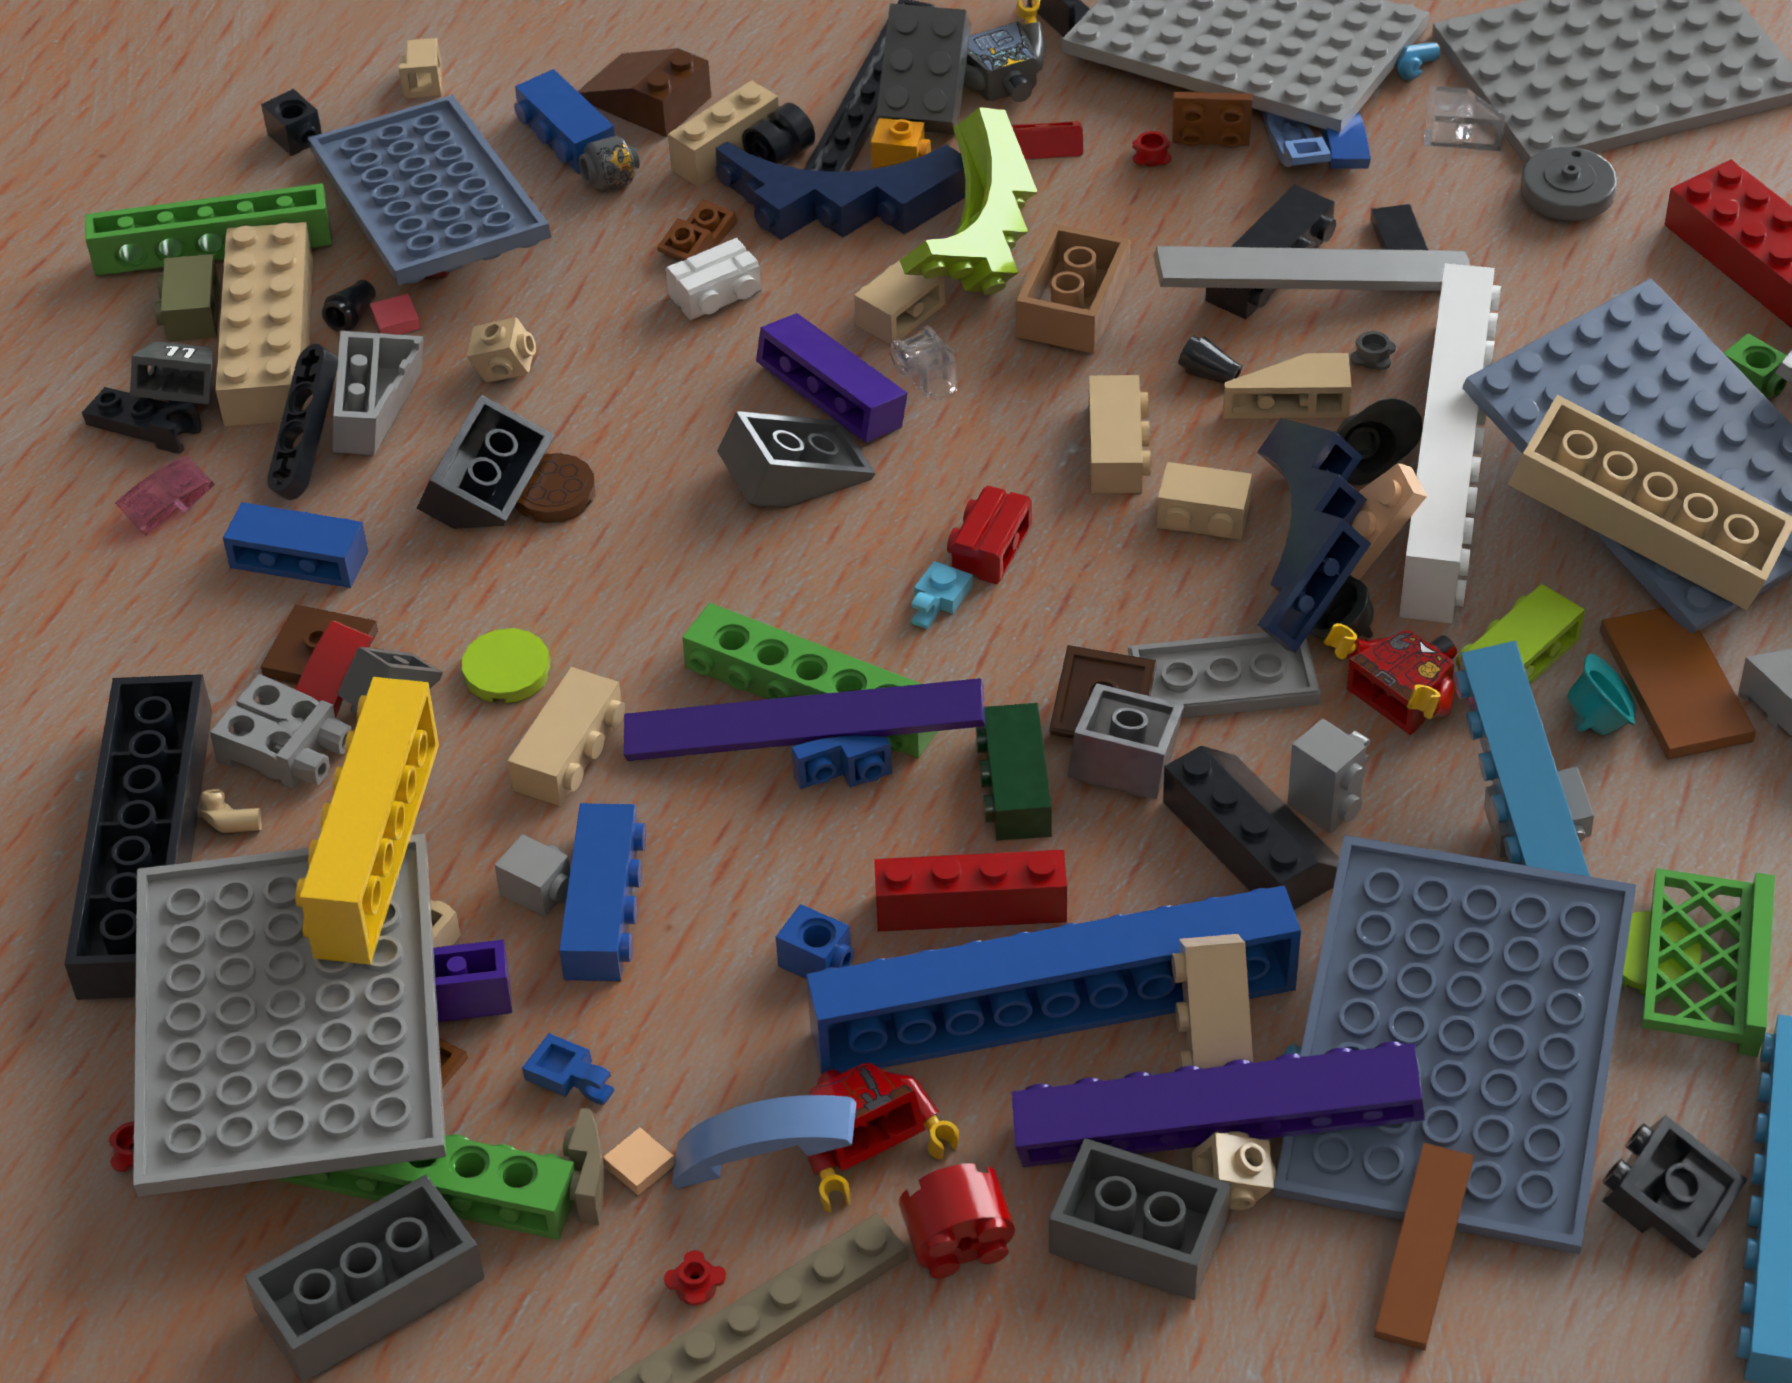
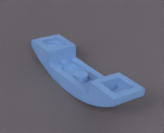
M1261 111L1272 147L1284 166L1293 167L1328 163L1331 161V153L1322 137L1315 138L1308 124Z
M801 1095L757 1101L721 1112L693 1127L678 1141L672 1184L678 1189L718 1179L721 1175L722 1164L797 1145L807 1156L850 1146L853 1141L856 1102L852 1097Z

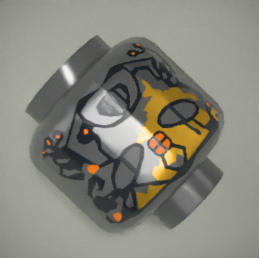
M612 136L589 142L584 149V154L579 156V167L587 185L592 184L598 191H606L629 185L634 178L635 169L639 168L640 165L636 148L633 145L628 146L627 142L620 136Z

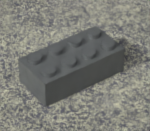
M425 1174L246 1274L244 1279L255 1312L301 1382L304 1383L484 1279L476 1242Z

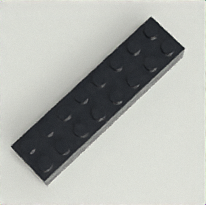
M203 674L112 678L64 964L76 1000L136 997L137 869L191 862L212 716V708Z

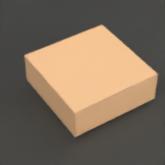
M640 1127L603 1157L604 1167L637 1196L675 1165L674 1155Z

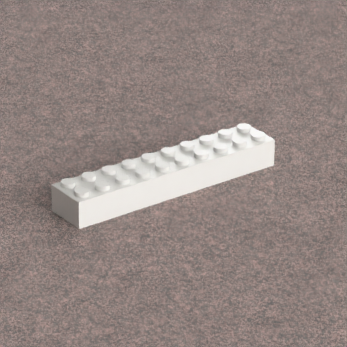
M1449 263L1444 265L1416 476L1427 497L1411 516L1400 618L1452 623L1454 606L1463 607L1467 580H1459L1458 575H1468L1471 549L1462 548V544L1471 545L1474 518L1465 516L1466 513L1475 514L1478 487H1469V483L1478 484L1481 457H1474L1473 454L1481 455L1485 428L1476 427V425L1484 426L1486 414L1462 389V386L1468 376L1492 364L1498 313H1490V310L1498 311L1501 286L1493 285L1495 268Z

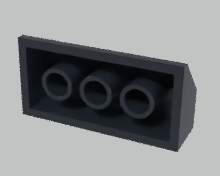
M1201 745L1164 766L1163 803L1249 891L1285 885L1292 907L1295 910L1334 887L1339 857L1236 755Z

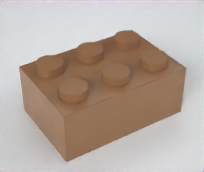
M1053 224L1016 299V337L1094 354L1130 276L1131 239Z

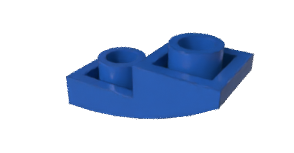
M1359 112L1341 132L1330 128H1321L1322 138L1331 153L1329 168L1368 169L1371 160L1365 126Z
M840 736L806 742L792 747L794 778L800 789L825 783L842 775L851 788L892 774L891 744L887 737Z

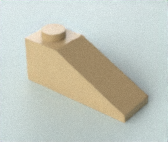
M1306 353L1225 382L1223 419L1348 418L1352 389L1349 354Z

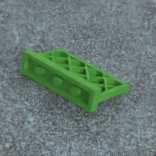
M1656 868L1653 883L1641 1028L1739 1043L1738 1054L1758 1057L1767 1028L1775 875L1755 873L1753 883ZM1664 886L1684 889L1692 898L1677 906L1664 893ZM1718 895L1739 897L1740 906L1725 913L1712 899ZM1699 906L1703 907L1715 919L1702 928L1687 915L1688 912ZM1674 920L1689 933L1688 936L1676 943L1661 930L1662 927ZM1722 928L1737 940L1735 945L1724 951L1709 937ZM1697 942L1712 956V958L1698 966L1683 952ZM1659 946H1661V947L1663 948V950L1660 951V952H1659ZM1670 958H1673L1687 971L1673 981L1658 968V965ZM1719 966H1722L1735 979L1734 982L1722 989L1707 975V973ZM1693 981H1696L1710 995L1696 1004L1680 990ZM1656 983H1657L1661 988H1659V989L1656 990ZM1670 996L1684 1010L1678 1015L1672 1016L1654 1013V1006L1657 1002ZM1719 1004L1732 1017V1025L1712 1022L1703 1012Z

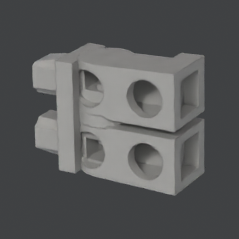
M258 674L236 700L237 706L232 705L210 731L217 762L230 767L239 762L257 769L261 774L270 779H281L282 785L294 789L300 780L320 785L328 775L330 768L328 756L322 753L325 749H328L338 754H344L346 737L351 730V726L335 719L333 704L323 700L318 702L311 696ZM257 695L260 701L258 704L254 701ZM232 725L234 727L233 735L229 733V729Z

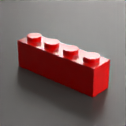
M1064 850L874 859L878 932L1067 922V877Z

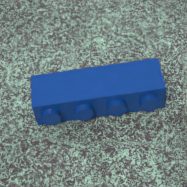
M580 803L559 949L564 980L621 981L623 962H631L633 939L632 934L627 933L628 924H636L637 897L632 896L633 887L641 886L642 864L641 859H636L637 851H645L646 825L645 823H638L635 804Z

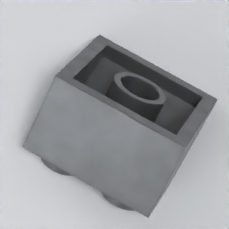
M1096 683L1074 732L1068 777L1082 780L1090 785H1102L1126 791L1134 796H1146L1157 799L1164 782V766L1169 764L1184 705Z

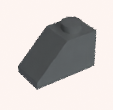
M358 647L337 695L351 703L350 710L357 714L360 696L367 695L373 677L428 682L430 689L440 681L443 672L410 652Z

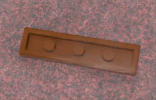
M1423 1143L1374 1337L1426 1351L1474 1155Z

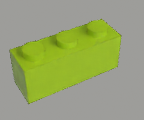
M1541 583L1528 596L1522 595L1515 602L1512 610L1501 620L1495 619L1488 626L1484 635L1474 644L1468 643L1463 647L1456 659L1458 671H1460L1461 653L1516 641L1529 684L1531 685L1580 640L1585 609Z

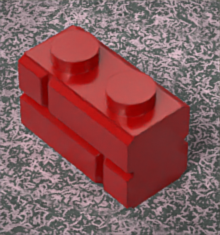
M986 485L977 500L970 499L964 511L963 525L960 529L954 527L948 538L947 552L951 553L952 567L970 573L973 577L976 575L979 580L993 584L1001 582L1032 526V500H1030L1029 496L1014 492L1007 494L1003 489Z

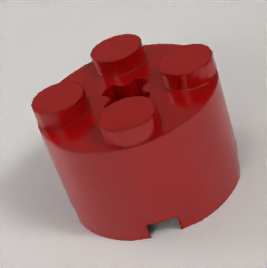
M973 1163L948 1166L920 1178L921 1189L913 1195H909L908 1189L901 1194L899 1207L917 1262L921 1266L928 1268L931 1277L944 1278L951 1276L959 1270V1264L979 1259L982 1264H993L1001 1261L1008 1255L1007 1244L1015 1234V1226L997 1174L993 1168L986 1166L987 1173L977 1172L976 1166Z

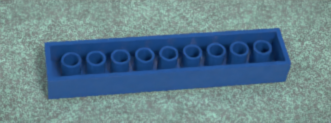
M1284 885L1268 889L1258 888L1250 892L1225 897H1210L1203 901L1176 906H1161L1154 910L1133 914H1117L1106 919L1084 923H1068L1057 928L1035 932H1020L1003 938L971 941L965 945L938 950H923L916 954L889 959L879 958L867 963L840 968L830 967L818 972L808 973L806 977L811 1035L820 1073L822 1075L826 1071L837 1070L842 1074L863 1063H872L879 1068H885L1176 1013V1002L1184 1001L1182 983L1174 982L1172 953H1180L1179 939L1239 934L1245 941L1249 999L1296 990L1301 928Z

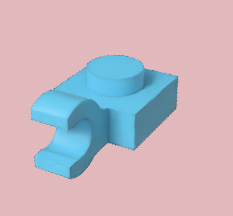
M934 561L914 587V599L911 607L918 611L912 618L911 624L928 629L941 610L953 614L973 588V575Z

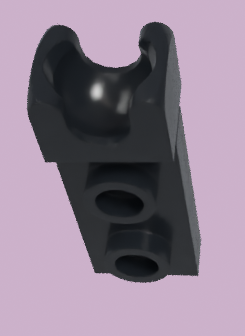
M104 387L82 411L86 425L155 442L157 449L177 454L184 451L183 444L178 441L179 434H198L201 432L200 416L192 403L172 400L164 402L152 398L130 396L128 392Z

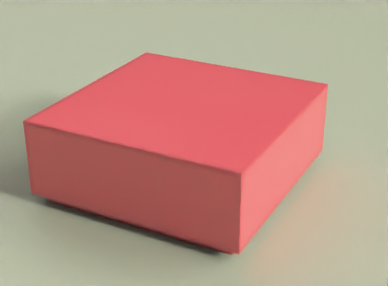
M409 294L370 303L371 314L379 333L400 335L421 329L419 317Z

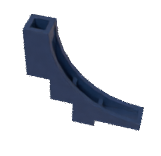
M728 141L715 148L716 174L723 185L729 186L743 196L749 204H754V217L757 224L780 240H783L816 219L823 226L829 227L842 238L876 217H880L884 223L891 225L905 235L965 198L966 179L962 155L947 144L924 156L900 164L864 171L844 172L803 170L775 164L748 154Z

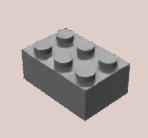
M890 4L877 104V119H905L914 122H924L925 132L955 134L953 127L959 124L971 26L965 9Z
M1085 1138L1049 1218V1253L1196 1300L1228 1221L1231 1184Z

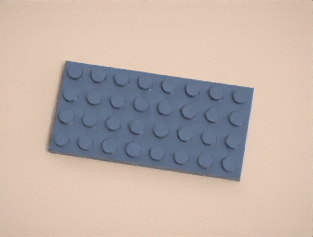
M453 95L308 138L311 152L398 285L417 283L426 276L442 271H456L465 264L481 259H494L503 252L519 247H533L539 241L551 238L547 220Z

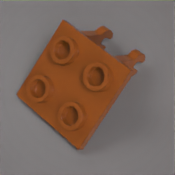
M1174 92L1172 144H1185L1188 146L1207 144L1223 145L1226 147L1249 146L1253 94Z

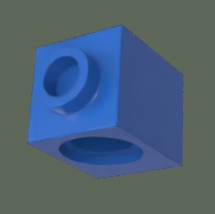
M802 904L798 906L775 937L778 967L807 979L806 974L818 972L830 967L850 966L854 956V949L851 947L850 926Z

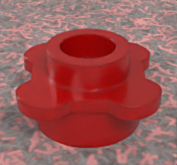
M1147 131L1140 134L1133 141L1132 147L1136 150V154L1133 155V162L1135 164L1157 166L1166 165L1171 162V155L1168 153L1171 142L1164 134L1157 131Z
M127 1122L119 1126L109 1137L110 1146L114 1150V1156L111 1158L110 1163L112 1168L118 1172H125L130 1167H134V1150H131L134 1148V1122Z
M698 1250L687 1252L684 1255V1261L676 1269L668 1270L664 1275L665 1286L670 1290H676L679 1299L692 1306H698L710 1301L716 1293L717 1286L723 1285L726 1281L724 1268L710 1264L705 1260L704 1254ZM693 1275H698L700 1277L699 1279L695 1280L690 1279Z

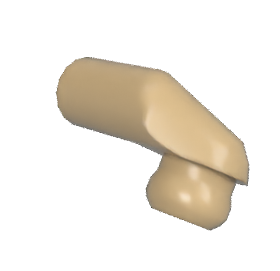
M219 789L206 790L200 795V802L202 804L199 807L200 815L218 832L261 831L262 819L260 808L233 810L224 802L225 794Z

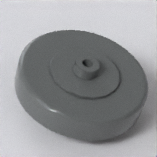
M1557 147L1539 152L1526 162L1522 170L1520 190L1527 204L1537 212L1554 219L1578 221L1598 216L1610 208L1615 200L1618 177L1613 166L1594 152L1575 147Z

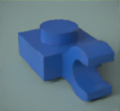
M550 1033L547 1034L522 1067L526 1081L564 1097L568 1095L573 1087H576L590 1101L604 1105L615 1091L614 1087L605 1084L611 1076L610 1071L599 1065L591 1064L592 1058L589 1049Z

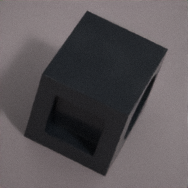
M294 89L261 104L267 135L290 156L309 148V137L322 134L318 110Z

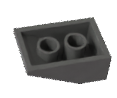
M736 411L717 450L728 471L745 495V498L750 504L759 507H787L872 480L875 475V471L846 428L836 420Z

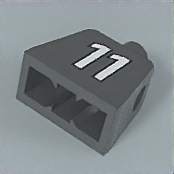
M160 341L149 344L132 355L130 396L209 405L213 348Z

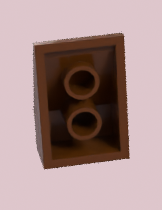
M679 48L622 53L578 92L592 106L667 137L670 132L680 126L712 97L709 61Z

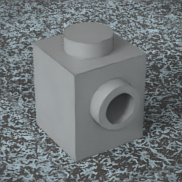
M522 834L495 864L500 895L544 917L549 914L557 903H562L567 898L570 877L569 859L556 846H546Z

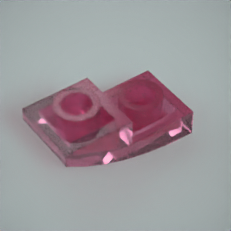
M185 456L149 475L125 493L115 504L146 536L176 507L185 513L215 484L188 456Z

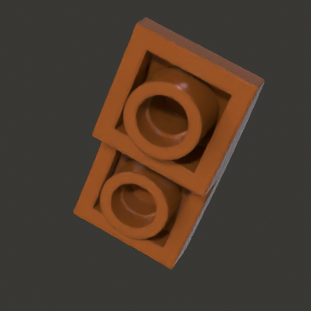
M702 199L686 221L677 218L657 246L658 252L684 261L689 257L717 246L737 223L735 212Z

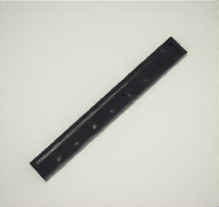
M899 0L897 3L935 7L934 4L914 0ZM888 20L804 170L844 172L850 171L878 120L876 113Z

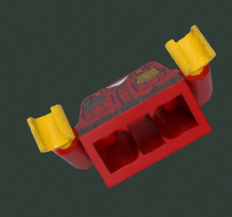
M1338 623L1333 625L1323 643L1326 646L1336 648L1335 655L1339 659H1350L1347 690L1409 735L1413 734L1426 719H1432V717L1444 718L1450 714L1456 691L1455 683L1452 680L1454 670L1452 659L1457 655L1456 646L1450 638L1440 635L1430 643H1427L1412 631L1403 630L1391 637L1362 640L1357 638L1356 633L1349 627Z
M863 1063L842 1074L837 1070L826 1071L818 1079L817 1086L811 1088L808 1095L852 1097L856 1102L852 1145L807 1156L814 1176L820 1175L822 1181L819 1186L822 1207L827 1212H831V1205L827 1195L832 1191L843 1193L848 1206L851 1201L849 1183L844 1177L835 1174L834 1169L837 1167L841 1171L847 1170L925 1131V1127L929 1131L927 1151L933 1158L938 1160L943 1158L944 1147L938 1139L947 1140L954 1150L957 1148L959 1141L957 1126L949 1121H939L937 1115L940 1113L920 1083L912 1076L886 1072L872 1063Z

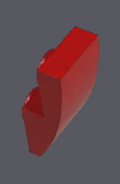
M331 621L311 654L295 690L311 696L318 702L323 700L333 704L336 719L343 698L338 696L337 693L358 647L370 648L374 637L337 621Z

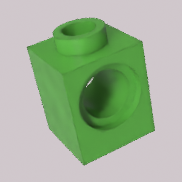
M1749 333L1724 352L1727 358L1767 399L1777 397L1785 388L1787 381L1775 373L1787 356Z

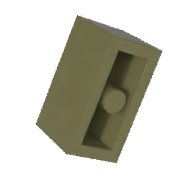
M213 254L164 259L163 275L157 276V289L161 301L155 302V316L157 325H164L168 341L216 337L220 284Z

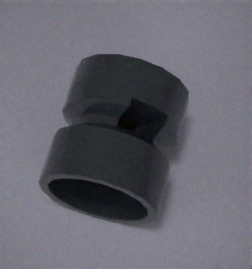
M785 103L768 114L767 118L759 120L744 130L742 142L745 152L775 164L784 165L790 161L791 157L799 155L814 144L815 130L808 115L794 103Z

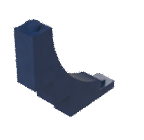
M1281 418L1257 453L1286 477L1291 494V520L1286 545L1278 568L1270 583L1280 593L1257 625L1286 650L1296 653L1371 543L1350 526L1367 501L1362 494L1347 482L1363 456L1335 431Z

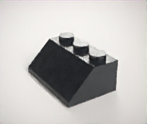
M480 394L431 476L416 509L453 529L504 526L555 434Z

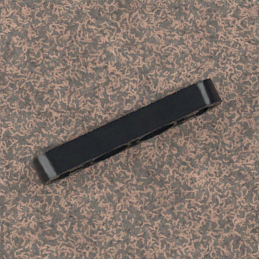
M320 344L309 345L301 352L297 359L268 473V487L287 500H293L301 496L309 484L338 368L337 357ZM313 395L310 404L302 411L306 400ZM301 433H303L301 441L295 448H293L295 440Z

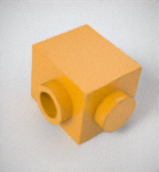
M878 119L871 140L872 169L900 164L930 153L931 140L925 139L924 122H914L905 119Z

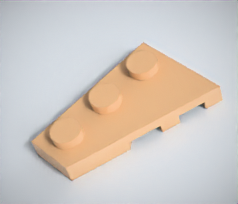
M1397 463L1358 491L1367 501L1350 526L1368 540L1371 545L1350 575L1354 578L1361 579L1426 499L1427 495L1412 467Z

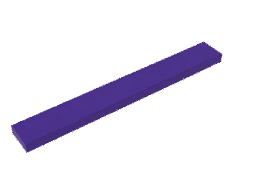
M981 678L626 713L624 714L623 755L627 761L800 745L806 742L840 736L882 737L984 727V684Z

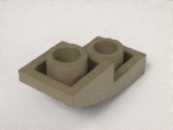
M580 1108L575 1127L569 1126L567 1128L563 1142V1155L569 1157L570 1161L574 1162L575 1168L570 1185V1200L576 1201L580 1222L599 1225L605 1197L603 1159L599 1135L591 1110Z

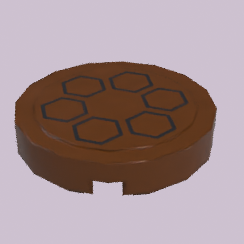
M563 453L544 454L515 506L526 517V513L535 516L536 521L545 523L563 522L574 518L586 510L585 505L590 500L592 503L596 496L594 473L586 462L576 456Z

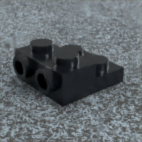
M1665 1115L1650 1128L1643 1123L1629 1138L1625 1147L1632 1154L1627 1162L1622 1159L1618 1160L1604 1177L1602 1183L1609 1190L1602 1199V1202L1641 1233H1644L1650 1227H1654L1694 1259L1705 1250L1746 1183L1747 1178Z

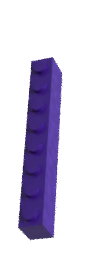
M1394 1041L1381 1043L1371 1049L1353 1051L1349 1048H1334L1321 1055L1302 1057L1298 1054H1284L1271 1061L1252 1063L1248 1060H1234L1221 1067L1202 1069L1198 1066H1183L1171 1073L1152 1075L1147 1072H1133L1121 1079L1102 1081L1098 1078H1083L1071 1085L1052 1087L1048 1084H1033L1025 1088V1090L1012 1091L1015 1147L1022 1167L1074 1162L1085 1138L1134 1154L1198 1147L1215 1132L1223 1134L1235 1131L1244 1132L1249 1135V1138L1262 1140L1425 1120L1415 1043L1404 1045Z

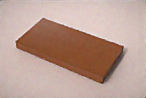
M1664 608L1601 621L1600 632L1667 759L1754 742L1756 730L1700 629L1693 634L1676 622Z

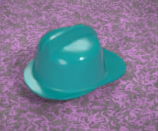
M1588 654L1584 659L1583 673L1567 694L1568 701L1576 712L1573 716L1575 728L1579 732L1591 728L1596 733L1605 736L1628 723L1634 726L1635 704L1628 687L1606 661L1595 654Z

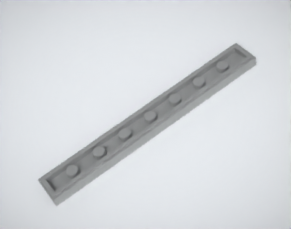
M1156 246L1153 255L1160 287L1441 291L1445 263L1470 266L1466 251Z

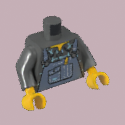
M1022 0L1017 1L1016 14L1025 20V25L1022 26L1017 21L969 36L963 86L977 91L983 98L989 101L1011 96L1014 101L1022 102L1030 97L1033 88L1036 86V73L1041 71L1046 51L1041 22H1036L1035 17L1040 6V0H1032L1033 8L1025 7L1022 4Z

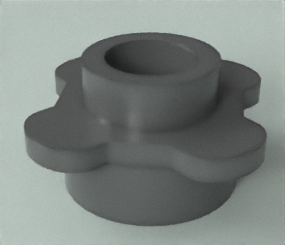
M1365 332L1356 339L1355 346L1357 349L1356 352L1351 354L1350 360L1357 366L1363 365L1369 369L1385 370L1391 365L1389 357L1390 354L1395 352L1396 346L1387 335L1381 332Z

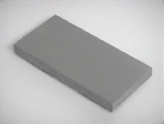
M1266 632L1128 646L1129 656L1156 660L1157 667L1151 697L1183 704L1182 718L1320 704L1321 693L1307 638L1296 653L1286 650Z

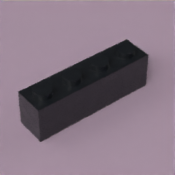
M1294 184L1231 247L1317 249L1323 242L1329 241L1334 234L1336 228V220H1334L1335 202ZM1206 288L1205 301L1247 319L1258 307L1262 308L1267 303L1270 295L1276 289Z

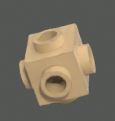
M517 317L473 326L466 357L484 382L490 383L529 374L532 357L536 352V344L532 334L525 330Z
M1235 1131L1224 1134L1215 1132L1191 1152L1193 1172L1231 1184L1229 1209H1248L1274 1188L1276 1169L1273 1161H1271L1270 1143L1267 1140L1249 1138V1135L1244 1132Z

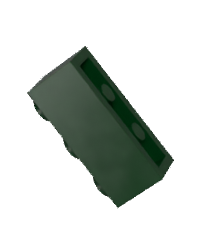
M1038 703L985 707V726L975 727L977 753H986V760H979L981 788L990 787L991 794L983 795L985 823L994 822L996 841L1052 837V806Z

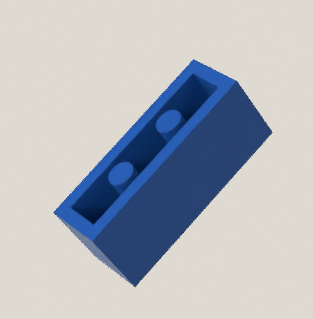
M552 69L515 86L517 103L514 104V109L519 121L522 124H527L534 130L538 139L543 144L547 143L556 152L559 160L562 163H567L578 174L581 173L579 156L584 154L586 145L592 141L615 136L614 126L556 70Z
M241 502L223 536L230 568L347 588L352 587L369 552L363 522L244 502Z

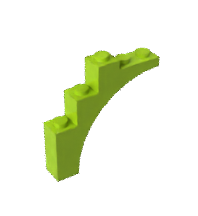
M979 107L953 127L961 151L966 179L965 206L957 230L949 238L925 240L899 261L905 275H923L927 279L936 276L951 277L953 280L961 279L965 291L983 292L984 295H992L1003 290L1006 287V282L1019 273L1010 250L1016 246L1015 242L1028 233L1020 210L1025 206V201L1037 193V189L1006 111Z

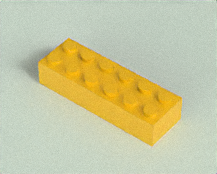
M373 677L367 695L360 696L357 707L358 723L355 731L350 730L346 737V759L344 765L337 766L334 773V795L331 803L326 802L322 809V831L319 840H312L308 853L309 869L306 878L301 877L296 887V906L302 907L304 915L302 932L304 938H309L313 959L371 965L439 747L428 682Z

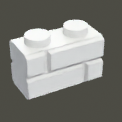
M737 238L666 268L669 296L678 307H681L682 312L690 321L705 314H713L719 308L740 299H748L754 293L761 290L758 261L749 251H746V247Z

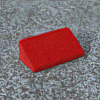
M1078 121L1011 125L1024 159L1083 155V127Z

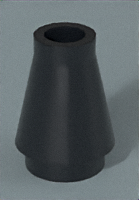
M358 280L354 285L328 296L322 308V317L325 323L333 330L340 332L355 328L368 305L376 296L374 287L366 280Z
M1194 335L1191 336L1178 360V365L1185 368V373L1224 384L1227 381L1239 378L1243 368L1242 364L1234 361L1205 336L1201 339Z

